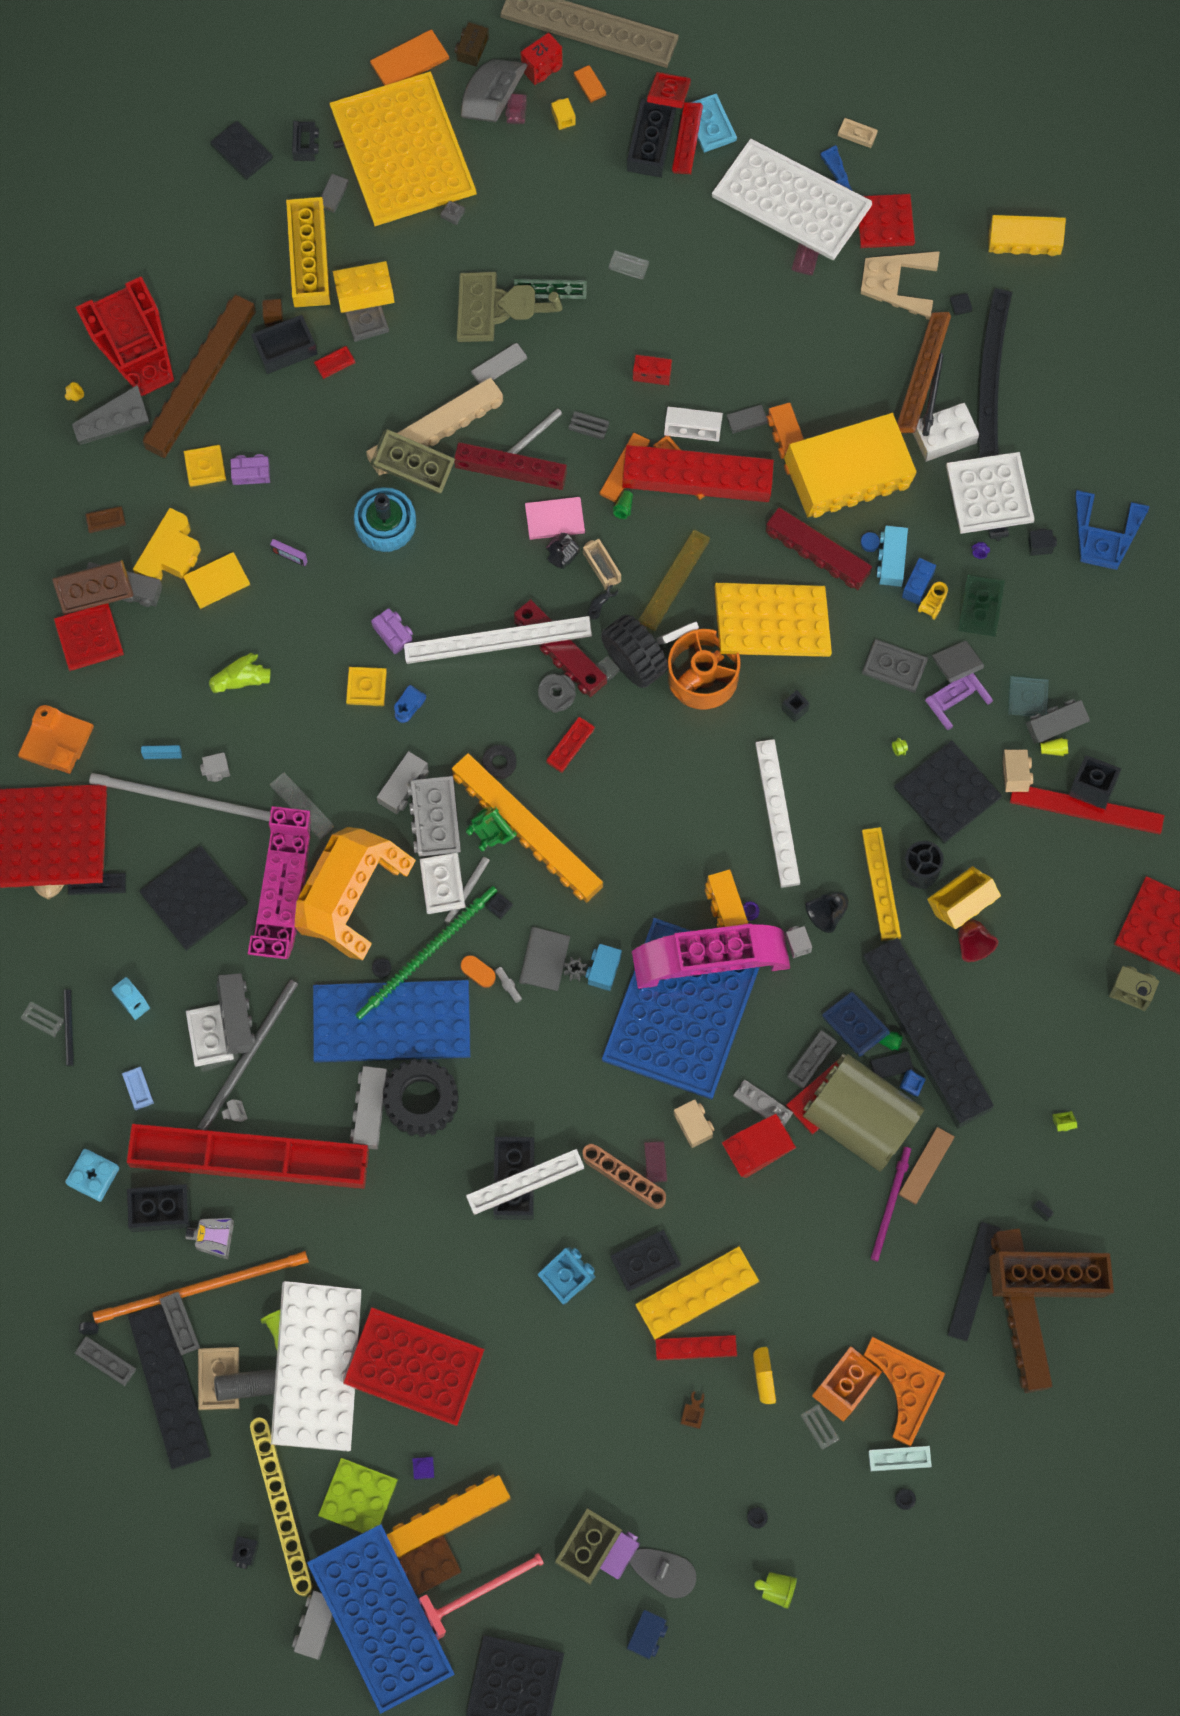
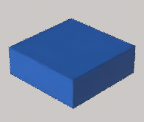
M907 1070L899 1088L913 1096H919L925 1078L911 1070Z

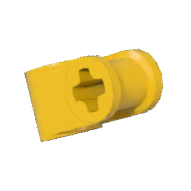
M936 582L932 585L927 596L921 602L918 612H924L932 616L933 620L936 619L946 600L948 587L945 583ZM940 590L943 592V595H936L934 591Z

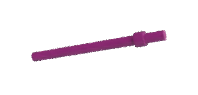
M904 1147L901 1159L896 1165L897 1172L871 1255V1260L878 1262L904 1173L907 1172L909 1167L908 1160L912 1149Z

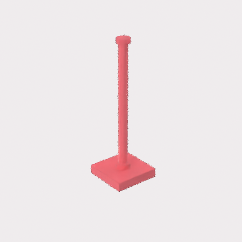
M539 1553L534 1555V1558L438 1610L437 1608L434 1609L427 1594L419 1598V1603L439 1640L446 1633L440 1621L442 1620L441 1617L537 1565L541 1566L544 1563Z

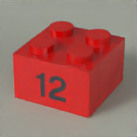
M549 32L521 51V63L528 65L524 74L534 85L545 81L550 74L558 72L562 67V46Z

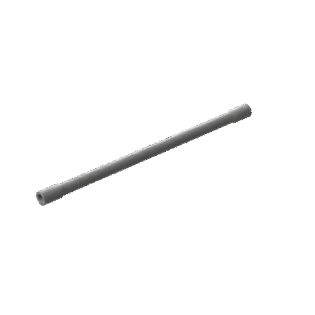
M91 773L89 783L94 785H104L265 821L270 820L271 812L115 779L97 773Z

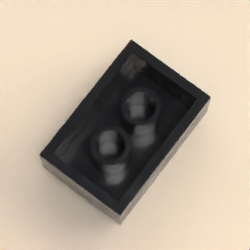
M187 1184L127 1189L128 1228L131 1232L191 1228L190 1189Z

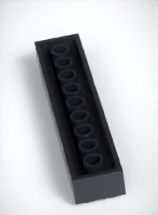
M898 937L864 954L862 962L957 1129L992 1111L994 1104Z

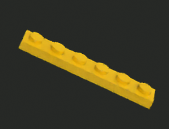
M881 827L862 830L881 941L894 940L897 937L901 939Z

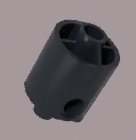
M918 841L912 844L907 850L902 865L903 879L912 887L927 889L938 880L944 862L941 849L929 841Z

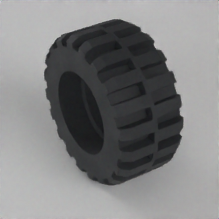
M628 614L622 615L603 629L601 640L608 651L607 653L619 667L620 671L634 685L646 688L667 672V659L659 644L633 616Z
M423 1058L422 1061L412 1059L410 1060L411 1063L406 1064L403 1062L400 1064V1068L398 1070L394 1069L391 1072V1077H387L385 1081L386 1086L383 1088L385 1111L391 1123L396 1125L401 1132L405 1131L410 1136L418 1134L419 1137H425V1134L431 1133L432 1136L437 1134V1130H444L448 1122L451 1123L454 1119L453 1115L457 1112V1104L459 1102L457 1086L453 1076L448 1073L444 1066H439L438 1062L433 1061L431 1063L428 1062V1059ZM421 1081L433 1084L439 1092V1102L432 1111L425 1114H414L404 1107L402 1096L408 1086Z

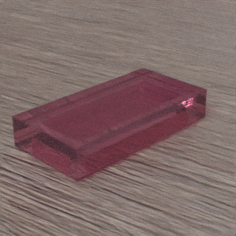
M664 1142L644 1143L647 1179L652 1183L667 1182Z

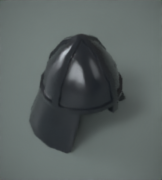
M830 892L807 902L805 908L808 917L817 928L823 932L832 933L843 918L848 908L849 900L843 892Z

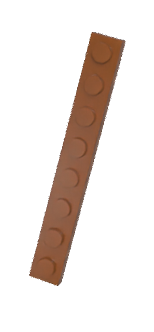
M936 312L931 315L897 423L901 433H915L951 319L949 312Z

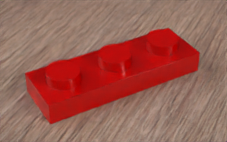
M578 717L546 760V763L562 773L592 734L595 727L581 717Z

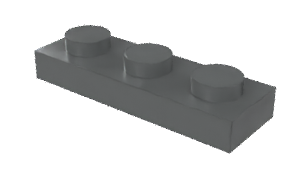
M821 1030L787 1078L804 1089L837 1044V1041Z
M179 1292L159 1299L180 1355L199 1349L198 1341Z
M87 1336L75 1352L76 1355L124 1386L127 1385L137 1370Z

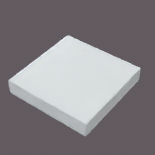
M697 622L689 623L656 638L660 645L666 644L690 631L697 630L699 626Z

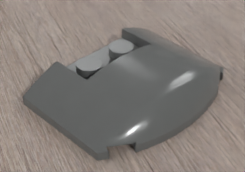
M492 59L482 65L471 77L464 91L461 104L462 118L497 122L528 65L526 63Z

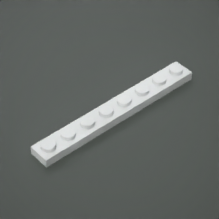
M775 740L756 742L781 888L800 885Z

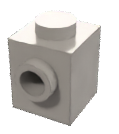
M225 753L202 757L203 764L200 765L202 776L206 775L208 781L217 782L224 777L230 776Z
M794 926L788 929L785 938L792 957L796 958L811 953L812 945L805 926L800 928L799 926Z

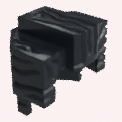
M561 532L558 537H554L546 547L550 553L547 560L561 569H564L566 565H570L580 553L579 546L564 532Z

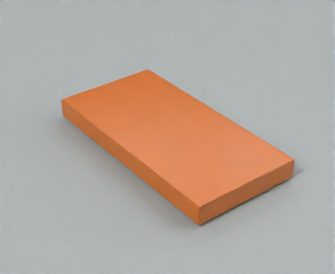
M431 29L370 60V64L385 86L420 75L449 60V55Z

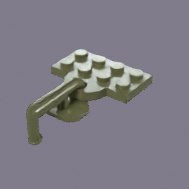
M496 272L460 273L457 341H494L495 324L502 323L509 317L514 320H525L531 318L534 313L562 311V304L558 293H550L548 298L551 303H535V291L529 285L514 286L507 293L502 289H496Z

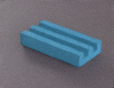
M179 745L141 747V754L144 759L182 758V751Z

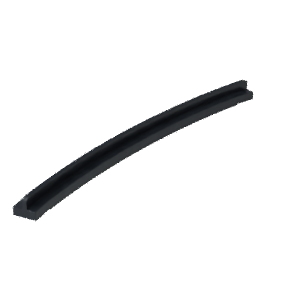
M997 288L994 290L989 312L981 366L979 458L999 455L998 392L1000 365L1006 322L1013 292ZM1008 527L988 529L990 539L1000 541L1001 538L1009 536Z

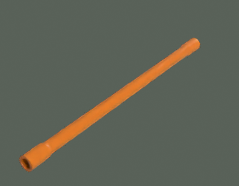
M306 1251L259 1266L113 1308L109 1307L93 1312L95 1323H101L121 1315L161 1304L159 1299L179 1292L180 1297L184 1298L284 1268L302 1265L309 1262Z

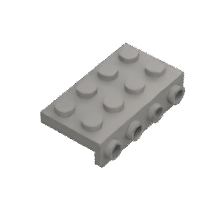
M453 776L420 780L412 779L411 784H407L408 795L413 797V803H409L410 815L414 814L415 822H411L412 834L416 833L417 841H413L414 853H418L419 857L461 853Z

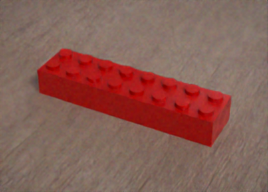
M626 445L622 488L689 495L701 494L709 497L769 503L774 460Z

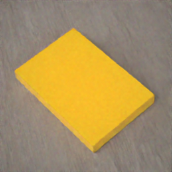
M234 552L183 576L200 609L250 585Z

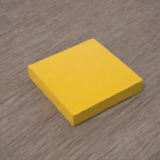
M220 445L184 451L190 487L226 481Z
M349 667L346 703L350 705L384 706L387 669Z

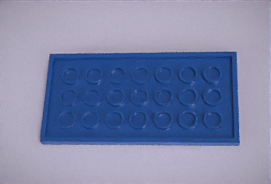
M469 980L400 982V986L395 987L396 990H391L392 994H387L388 997H384V1001H380V1005L377 1008L371 1009L361 1020L357 1019L355 1014L368 1003V999L371 996H375V992L379 993V989H383V985H387V983L313 985L314 1062L470 1058Z
M381 1524L307 1562L380 1714L455 1675Z

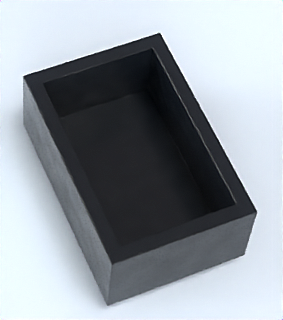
M303 315L251 334L254 347L266 374L318 355L316 344Z

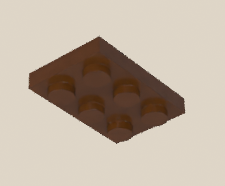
M444 1535L398 1558L416 1596L462 1573Z

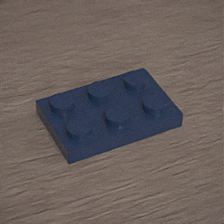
M853 992L822 1014L823 1019L859 1057L890 1034L887 1027Z

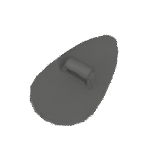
M638 1549L630 1560V1564L635 1572L649 1585L667 1597L675 1599L685 1597L695 1587L696 1571L685 1558L658 1550Z

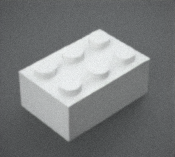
M965 403L934 413V422L930 428L929 436L922 435L923 418L919 419L916 431L913 433L926 462L976 444L979 436Z

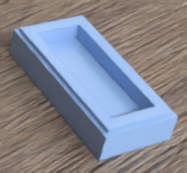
M141 1067L122 1073L135 1110L154 1104Z

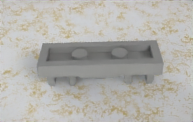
M746 1080L742 1082L733 1095L734 1098L765 1119L777 1114L784 1126L793 1115L792 1111Z

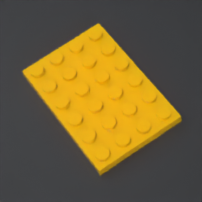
M715 584L720 654L831 656L825 586Z

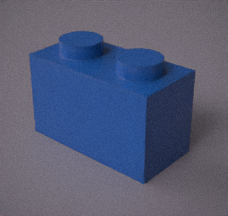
M919 558L904 588L902 598L919 605L935 573L936 565Z

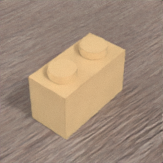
M1004 750L1005 792H1028L1030 784H1033V773L1029 771L1032 767V759L1028 757V750Z
M696 1100L674 1109V1116L691 1148L713 1138V1131H715L710 1120L706 1121L704 1117L705 1110L701 1103L697 1104Z

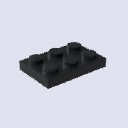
M235 121L210 142L211 146L245 180L273 159L272 154L238 121Z
M664 1230L610 1256L628 1293L681 1267V1263Z

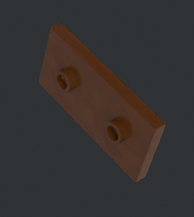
M123 560L52 579L63 614L134 596Z

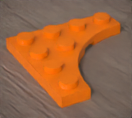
M872 1337L863 1356L875 1363L889 1379L895 1392L898 1407L897 1423L892 1438L910 1447L945 1373Z

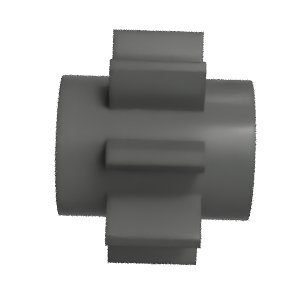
M571 957L569 964L564 963V967L568 969L564 971V975H569L570 981L577 979L580 982V977L586 976V972L583 969L587 968V964H581V958L573 960ZM578 967L579 971L576 970L575 973L572 972V969Z

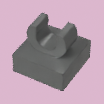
M448 201L441 212V218L457 225L465 213V208L452 201Z

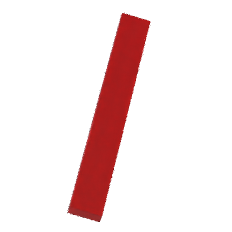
M1029 787L1028 792H1012L1010 803L1159 835L1162 832L1164 821L1163 814L1110 803L1107 804L1106 809H1102L1070 797L1067 794Z

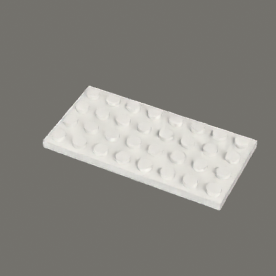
M753 139L749 140L712 192L713 198L833 261L872 206L871 200Z
M282 1282L270 1445L351 1451L355 1389L343 1385L358 1345L361 1304L360 1289Z

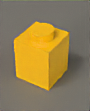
M568 98L558 99L551 103L552 115L559 130L576 125L575 113Z

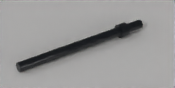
M943 353L939 354L933 373L926 414L923 416L922 421L923 436H929L930 428L934 422L933 412L944 359Z

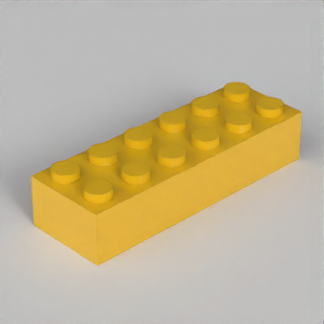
M323 198L286 200L294 307L331 305Z

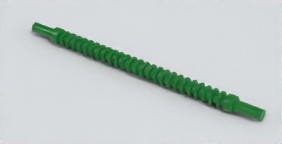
M491 886L480 898L474 899L473 904H469V908L466 907L465 912H461L462 915H457L458 919L454 918V922H450V926H446V930L443 929L442 934L438 933V937H434V941L431 940L430 945L426 944L427 948H422V952L419 951V955L414 956L415 959H410L411 963L407 962V966H403V970H399V974L396 973L395 978L391 977V981H387V985H383V989L380 988L379 993L375 992V996H371L368 999V1003L355 1014L356 1018L361 1020L371 1009L377 1008L380 1005V1001L383 1002V998L388 997L387 994H392L391 990H396L395 987H399V983L404 982L403 979H408L407 975L411 976V972H415V968H419V964L422 965L423 960L427 961V957H431V953L434 954L435 949H439V945L443 946V942L446 943L447 938H451L450 935H455L454 931H459L458 928H462V924H466V920L469 921L470 916L474 917V913H478V909L481 910L485 906L484 903L497 892V889Z

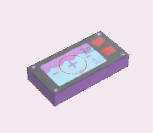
M275 539L272 540L270 547L273 553L305 567L308 562L305 553Z

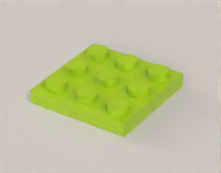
M341 1458L318 1516L364 1533L382 1523L398 1479Z

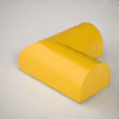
M761 1347L753 1353L759 1400L764 1404H774L776 1398L769 1351L767 1347Z

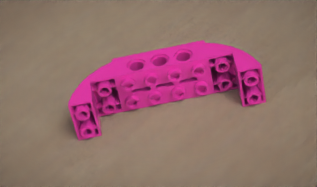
M272 806L269 820L271 830L255 933L254 936H250L248 955L288 959L297 934V929L294 925L296 901L304 888L308 866L310 811Z
M744 924L675 933L674 935L645 943L632 951L638 989L655 987L658 985L659 980L762 966H770L771 971L790 969L784 931L770 925Z

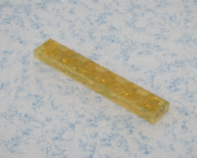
M693 530L639 619L641 624L654 631L657 629L710 542L708 536Z

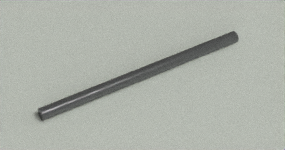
M289 980L254 1036L255 1045H252L249 1053H244L198 1125L197 1128L199 1130L207 1131L298 986V983Z

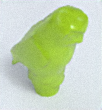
M249 653L229 664L210 678L209 686L213 693L225 692L226 689H239L249 685L269 684L270 669L263 668L262 665H252L257 660L258 654Z

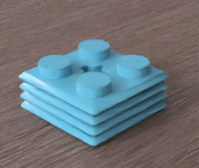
M83 1149L65 1183L75 1190L101 1202L118 1173L119 1166L87 1149ZM93 1171H95V1174L97 1176L91 1177V1179H89L90 1177L88 1174L90 1172L92 1173Z

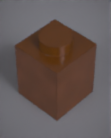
M281 299L263 300L265 327L283 322Z

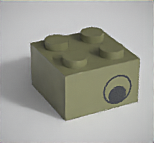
M1122 966L1109 997L1146 1011L1153 999L1159 980L1151 974L1137 972V969L1134 967Z

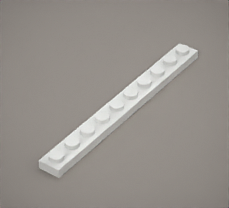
M586 616L404 644L406 663L410 664L592 636L590 617Z

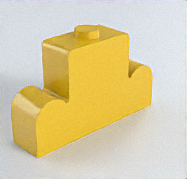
M169 508L134 566L133 571L135 574L160 579L161 581L163 577L162 570H165L184 579L183 576L188 573L191 567L195 566L201 549L197 540L187 536L190 533V524L184 514Z

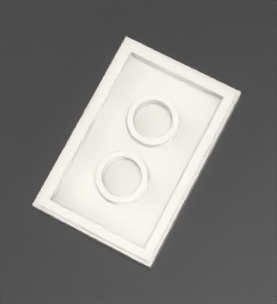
M458 853L420 859L427 914L466 908Z
M219 1004L186 1011L195 1067L234 1059L233 1054L226 1053Z

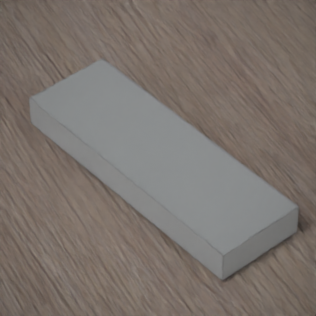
M515 343L473 369L471 373L479 384L490 377L494 380L525 361L527 356L520 346Z

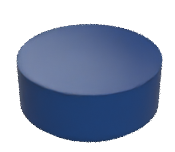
M869 532L862 536L861 547L863 550L873 552L878 549L880 539L875 533Z

